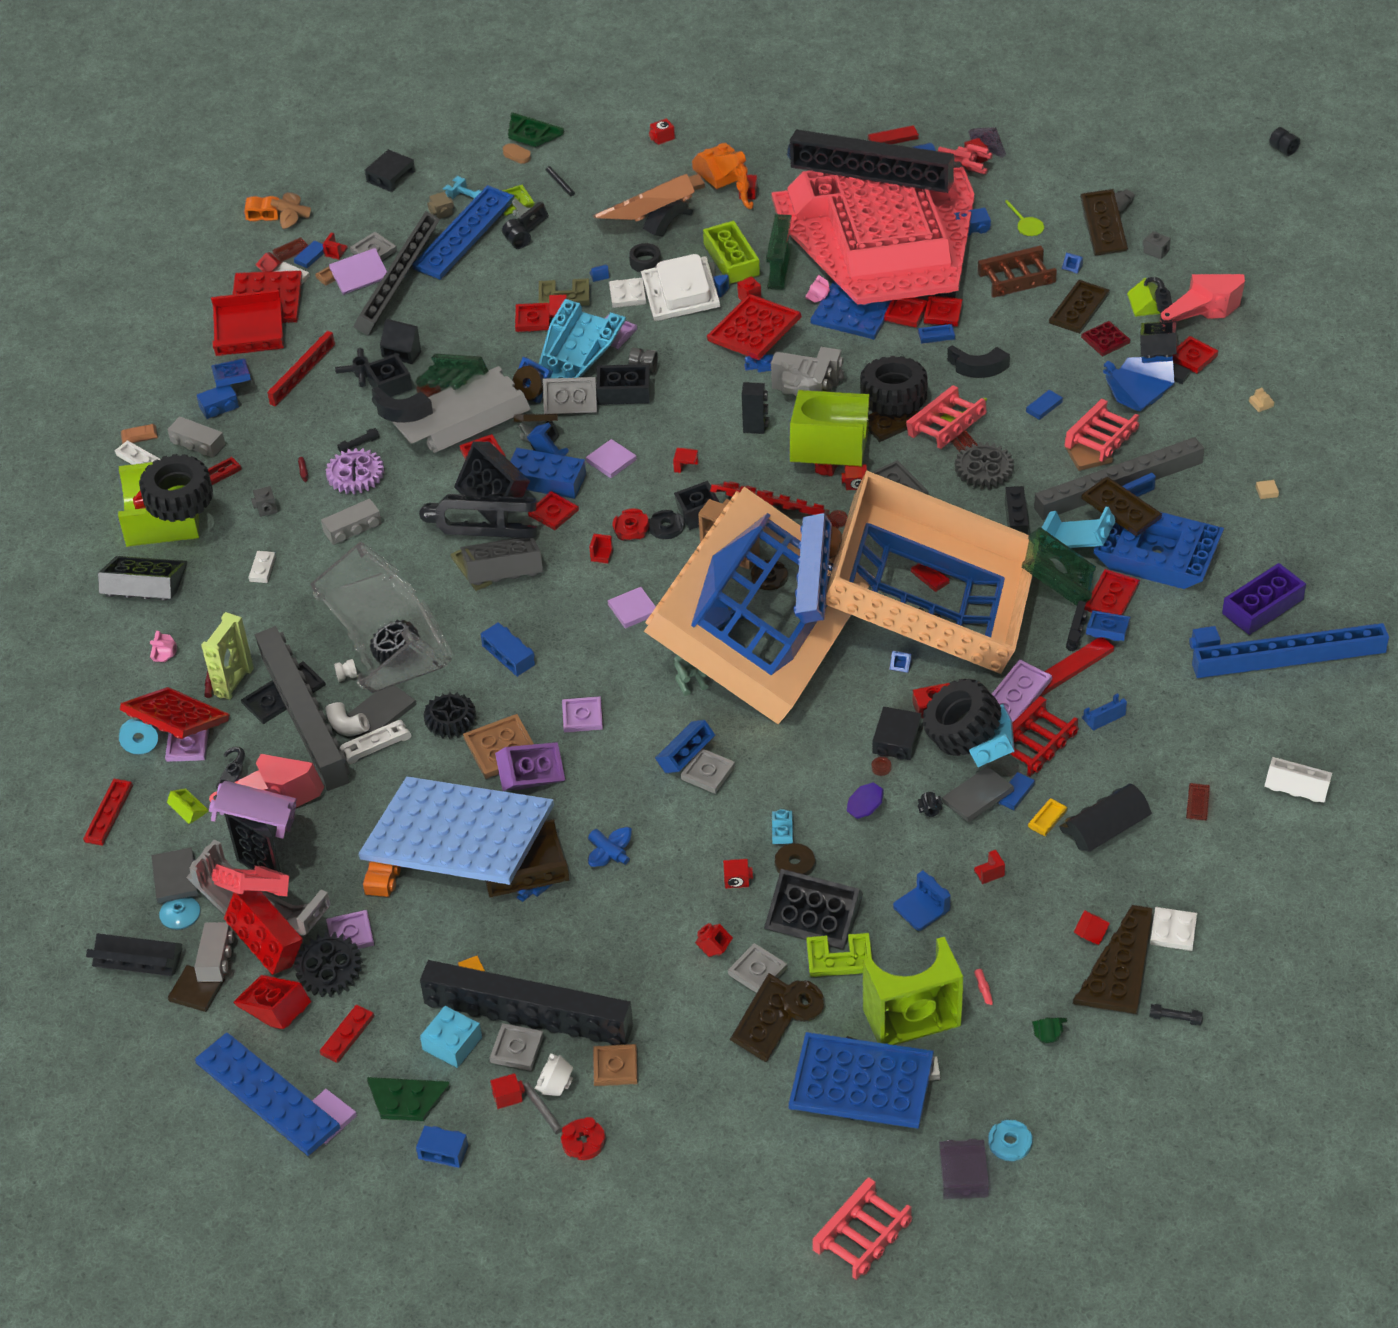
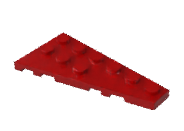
M724 481L723 484H711V492H726V495L733 497L736 491L740 493L746 487L771 506L782 505L784 509H798L799 512L810 515L825 513L828 517L829 510L824 509L825 505L814 503L812 506L803 499L793 501L787 495L780 494L779 497L774 496L772 491H756V487L747 485L739 487L740 483Z

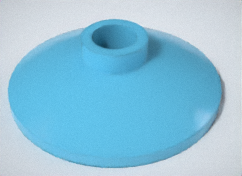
M191 897L167 901L160 909V921L170 929L179 930L187 928L199 918L200 906Z

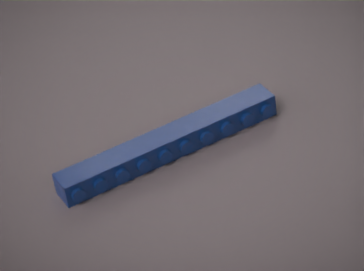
M1381 623L1194 648L1192 666L1196 677L1203 678L1386 653L1389 636L1384 624Z

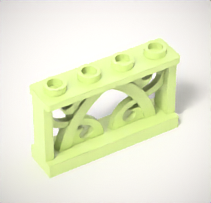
M225 612L221 617V624L208 641H204L201 645L214 695L231 700L233 690L245 674L251 673L254 667L242 617ZM229 649V666L225 667L224 658L226 650Z

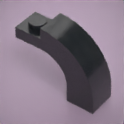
M683 199L676 200L650 212L642 229L653 235L663 237L674 217L679 214L691 216L694 209L689 207L687 201H683Z
M951 345L947 348V361L956 366V373L971 378H987L998 375L1009 368L1010 354L996 347L985 355L975 356L969 355Z
M379 387L372 389V402L377 407L378 415L386 420L407 423L421 420L433 414L431 400L421 391L406 399H394L389 397Z

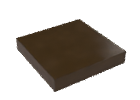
M557 414L513 415L514 422L558 421Z
M186 965L168 995L169 1002L207 1012L223 982H198L195 967Z

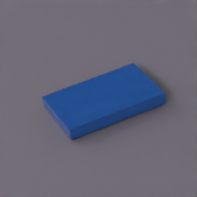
M244 358L211 366L216 387L251 380Z

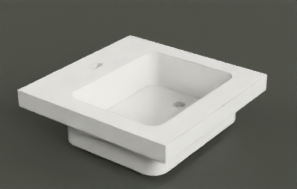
M692 254L659 262L656 268L641 271L654 321L720 307V301L706 256L700 258L699 255Z

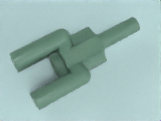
M676 654V657L673 659L678 671L675 679L684 696L691 694L687 682L693 676L696 677L702 690L708 689L709 685L704 678L707 675Z

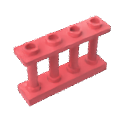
M952 385L906 421L908 435L914 438L921 432L935 437L937 447L942 449L986 414L985 399L981 398L975 404L959 398L958 387ZM957 404L967 408V410L961 413L952 408ZM944 414H948L952 417H955L956 419H954L952 422H949L940 417ZM932 423H936L940 426H943L944 428L940 431H937L928 426H930Z
M1101 399L1067 431L1064 447L1071 449L1075 444H1083L1101 452L1099 461L1103 462L1110 458L1112 453L1119 449L1121 444L1125 440L1127 441L1133 432L1137 431L1139 415L1135 414L1130 420L1109 412L1107 409L1108 401ZM1107 418L1123 426L1118 428L1101 419ZM1098 426L1114 433V435L1111 437L1092 428ZM1090 435L1106 443L1101 445L1084 436Z
M868 1177L813 1238V1251L821 1255L825 1249H830L853 1265L852 1277L857 1280L861 1274L864 1276L869 1271L874 1259L878 1260L883 1255L888 1243L892 1244L897 1239L898 1232L903 1227H908L912 1221V1207L906 1205L900 1212L876 1195L875 1181ZM866 1203H872L893 1217L894 1220L886 1227L862 1211ZM853 1218H858L881 1235L872 1243L849 1227V1222ZM839 1234H845L867 1251L859 1259L834 1242L835 1238Z

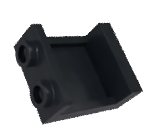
M388 149L365 169L366 182L393 192L396 189L395 181L406 171L415 172L414 159Z
M883 706L872 741V753L879 756L895 757L900 760H911L915 738L921 728L922 713Z

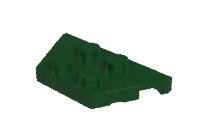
M513 112L510 115L511 121L509 122L508 138L537 147L564 134V128Z
M367 1077L368 1086L381 1119L425 1121L431 1109L435 1108L440 1102L439 1098L445 1091L450 1089L449 1081Z

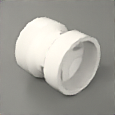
M353 659L347 660L343 665L340 662L334 664L339 682L345 681L346 677H357Z

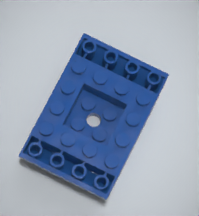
M1161 512L1162 518L1137 537L1115 522L1104 545L1095 546L1094 554L1109 570L1185 589L1204 580L1224 528Z

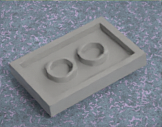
M596 377L543 379L544 414L597 413Z

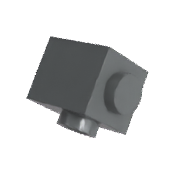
M1153 231L1143 241V253L1161 260L1170 250L1171 238Z
M271 486L253 490L254 498H251L253 508H257L260 517L277 513Z

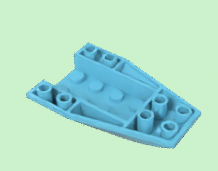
M565 299L550 323L539 364L553 371L551 378H581L611 346L626 317L611 312L607 319L582 312L580 303Z

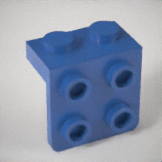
M921 871L917 874V887L895 901L893 908L916 930L920 931L950 911L951 895L947 889L942 888L936 882L933 876L928 875L925 871Z

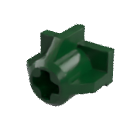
M1047 1017L1046 1019L1032 1021L1034 1035L1042 1043L1057 1042L1063 1033V1023L1067 1022V1018Z

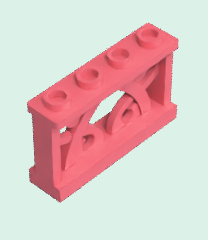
M216 864L215 869L212 871L214 885L237 894H243L244 890L267 891L278 896H287L289 875L263 866H255L254 870L232 869Z

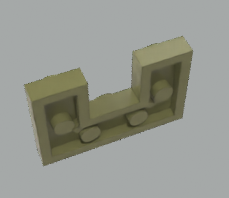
M589 278L572 279V290L556 291V280L539 281L538 303H549V295H566L568 300L580 303L581 306L590 305Z

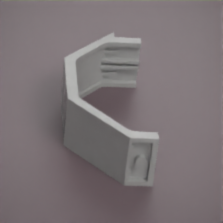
M213 840L209 846L204 848L203 853L197 860L192 862L189 868L190 874L186 878L225 916L233 892L214 885L212 871L215 869L216 864L232 869L235 868L225 859L221 842ZM320 890L309 904L294 906L261 891L300 936L307 935L331 905L328 892Z

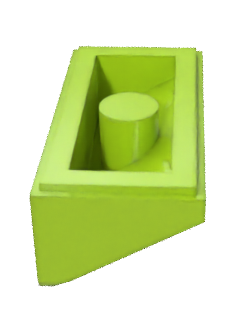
M186 788L170 791L167 803L188 824L193 823L209 812Z

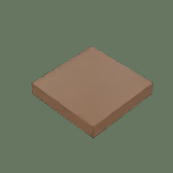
M1093 436L1087 437L1089 440L1104 445L1100 439ZM1080 443L1075 444L1071 449L1065 447L1078 471L1109 464L1113 460L1111 456L1103 462L1099 461L1101 452Z
M636 1044L593 1046L594 1086L637 1084Z

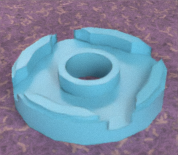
M130 719L119 730V742L126 751L132 754L148 753L155 748L158 742L157 728L154 725L143 723L140 719ZM135 733H141L144 735V737L141 739H137L133 735Z
M1004 1120L991 1128L988 1145L991 1152L998 1158L1006 1161H1016L1029 1154L1032 1148V1134L1023 1123L1016 1120ZM1011 1136L1016 1139V1142L1007 1143L1004 1139Z

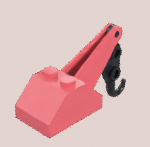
M1192 274L1189 291L1173 304L1171 293L1160 278L1149 277L1144 281V286L1146 287L1149 282H1154L1158 285L1155 291L1157 310L1161 313L1160 322H1177L1200 314L1207 319L1226 318L1240 306L1245 278L1244 274Z
M241 747L229 748L224 753L225 757L232 752H237L238 756L232 763L227 765L216 785L218 790L219 783L229 781L297 798L296 808L319 797L324 789V785L313 763L260 754L256 762L259 770L239 780L243 772V761L245 759V751ZM217 791L210 795V802L211 800H216Z

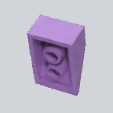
M558 742L505 747L495 753L503 791L521 790L565 781Z

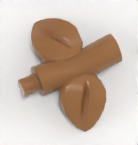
M288 192L283 195V199L271 200V205L275 206L277 210L282 211L280 213L282 229L293 226L298 221V216L309 218L311 207L300 205L301 198L297 194Z

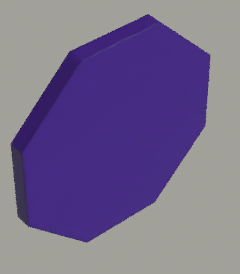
M874 782L860 786L848 798L847 812L856 819L871 815L882 803L884 790Z

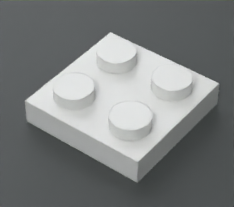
M642 278L609 281L613 308L646 304Z
M1155 907L1150 945L1192 951L1197 913Z

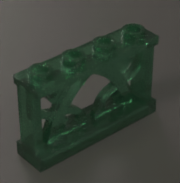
M775 214L766 255V263H770L768 289L783 290L792 251V244H789L792 215Z
M1039 527L1028 536L1029 543L1025 561L1022 562V568L1077 606L1078 601L1088 602L1092 598L1090 591L1096 566L1043 528ZM1050 559L1060 561L1067 570V573L1058 570Z

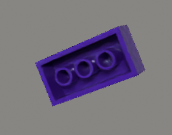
M1278 563L1224 598L1222 614L1250 635L1304 600L1306 583Z

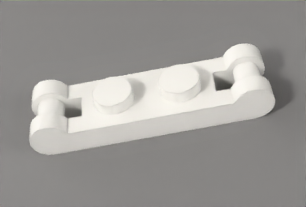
M397 720L342 744L340 751H343L344 755H346L345 758L348 764H353L366 755L401 740L406 741L410 739L411 733L408 729H405L406 725L402 720Z

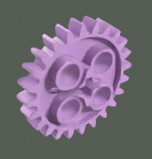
M355 448L352 452L348 449V453L341 451V456L335 454V459H330V463L327 464L326 477L329 485H333L334 490L338 488L339 492L345 490L346 494L349 491L355 494L358 490L362 493V489L369 491V486L375 488V483H380V479L383 478L384 466L381 457H377L376 452L371 454V450L365 452L364 448L360 451Z

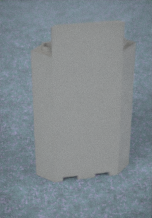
M498 366L428 397L432 402L433 414L414 422L393 423L411 444L427 437L429 449L436 453L513 418V415L522 414L531 409L521 390L517 391L514 388L515 383L508 376L504 377L502 369Z

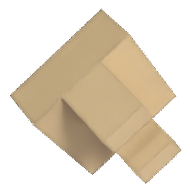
M1263 388L1257 389L1254 396L1249 397V402L1258 412L1274 407V401Z

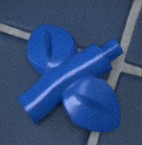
M630 827L617 829L609 835L608 839L598 829H594L589 834L588 840L597 848L588 856L589 866H605L609 863L610 859L617 863L621 861L623 864H627L630 858L626 856V851L623 849L630 842L632 829Z

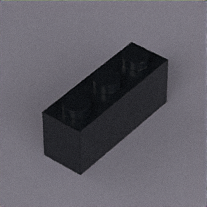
M743 382L741 394L743 433L764 434L765 427L768 428L769 417H766L769 406L765 404V401H768V391H765V383Z
M1024 486L1005 487L1007 527L1028 535Z

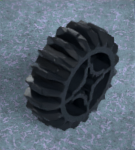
M398 619L394 623L390 621L388 625L384 624L383 628H378V632L373 634L374 638L370 640V650L373 657L380 664L385 666L390 664L392 667L395 663L400 665L408 657H413L412 653L417 652V647L420 646V635L410 621H399Z
M449 692L447 695L442 693L440 697L435 696L434 700H429L428 705H425L423 715L425 725L430 732H433L435 736L440 734L441 738L448 735L450 739L451 735H455L458 738L459 733L464 734L466 730H471V726L475 723L476 710L475 705L465 694L460 696L458 692L455 694Z

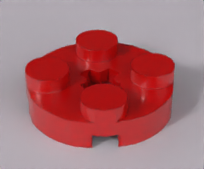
M634 508L622 511V515L616 516L613 519L612 526L618 539L631 540L644 538L650 523L647 514H644L640 509Z
M592 1117L574 1120L562 1128V1148L568 1156L576 1157L578 1160L592 1159L599 1155L605 1144L604 1130ZM581 1136L588 1137L586 1138L587 1142L583 1143L581 1140H577L580 1139Z

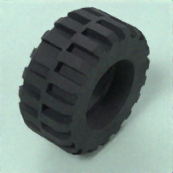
M885 356L879 360L875 359L868 363L861 372L860 394H869V409L872 412H877L880 415L886 414L887 416L910 414L913 410L916 411L922 407L927 399L926 370L919 362H915L911 358L907 359L904 356H890L887 358Z
M172 454L170 457L164 456L160 460L153 461L152 465L149 464L145 471H143L139 480L140 491L146 510L152 516L159 517L163 521L176 522V520L186 521L187 518L192 519L196 514H201L204 508L208 507L213 497V488L207 467L197 458L189 457L185 454H182V456ZM175 486H184L177 490H168Z
M959 679L958 682L952 681L949 683L950 685H944L940 688L941 690L932 696L933 699L927 703V709L924 710L923 726L926 734L941 751L953 756L970 754L969 749L987 742L989 738H993L995 735L994 731L998 729L999 721L1001 720L1000 704L981 682L974 679ZM968 712L963 719L956 723L964 713Z

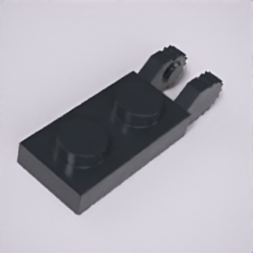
M1078 601L1066 643L1068 651L1073 652L1078 647V641L1084 624H1081V621L1086 620L1088 610H1084L1086 605L1084 601Z

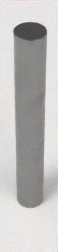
M525 1083L523 1086L526 1094L555 1134L562 1132V1127L530 1083Z

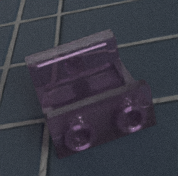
M946 1140L939 1142L943 1199L987 1198L989 1183L984 1140Z

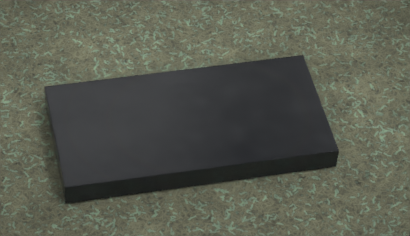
M304 661L299 663L300 668L298 670H302L306 679L304 683L310 685L312 693L326 686L325 681ZM273 680L241 699V703L262 724L287 710Z

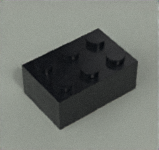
M1176 321L1141 323V356L1154 358L1156 355L1172 357L1173 354H1177Z
M649 364L597 365V405L650 403Z

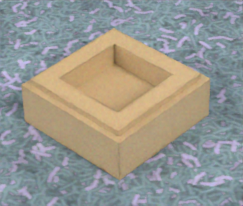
M1274 480L1256 482L1255 487L1260 499L1278 497L1279 491Z

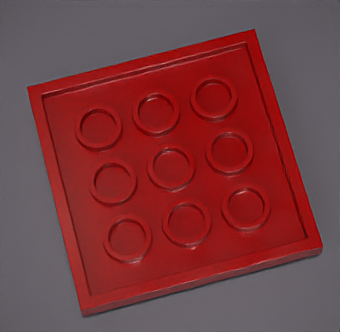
M302 271L235 273L232 295L278 289L282 304V323L297 322Z
M748 294L706 337L711 343L760 360L802 316L799 311Z
M169 687L122 702L120 705V711L127 713L129 717L138 718L143 723L154 725L160 731L174 734V737L180 739L197 734L203 730H208L211 727L219 726L229 721L230 714Z

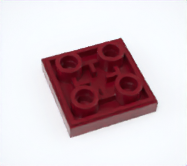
M1110 321L1104 322L1081 334V338L1102 357L1130 344L1131 340Z

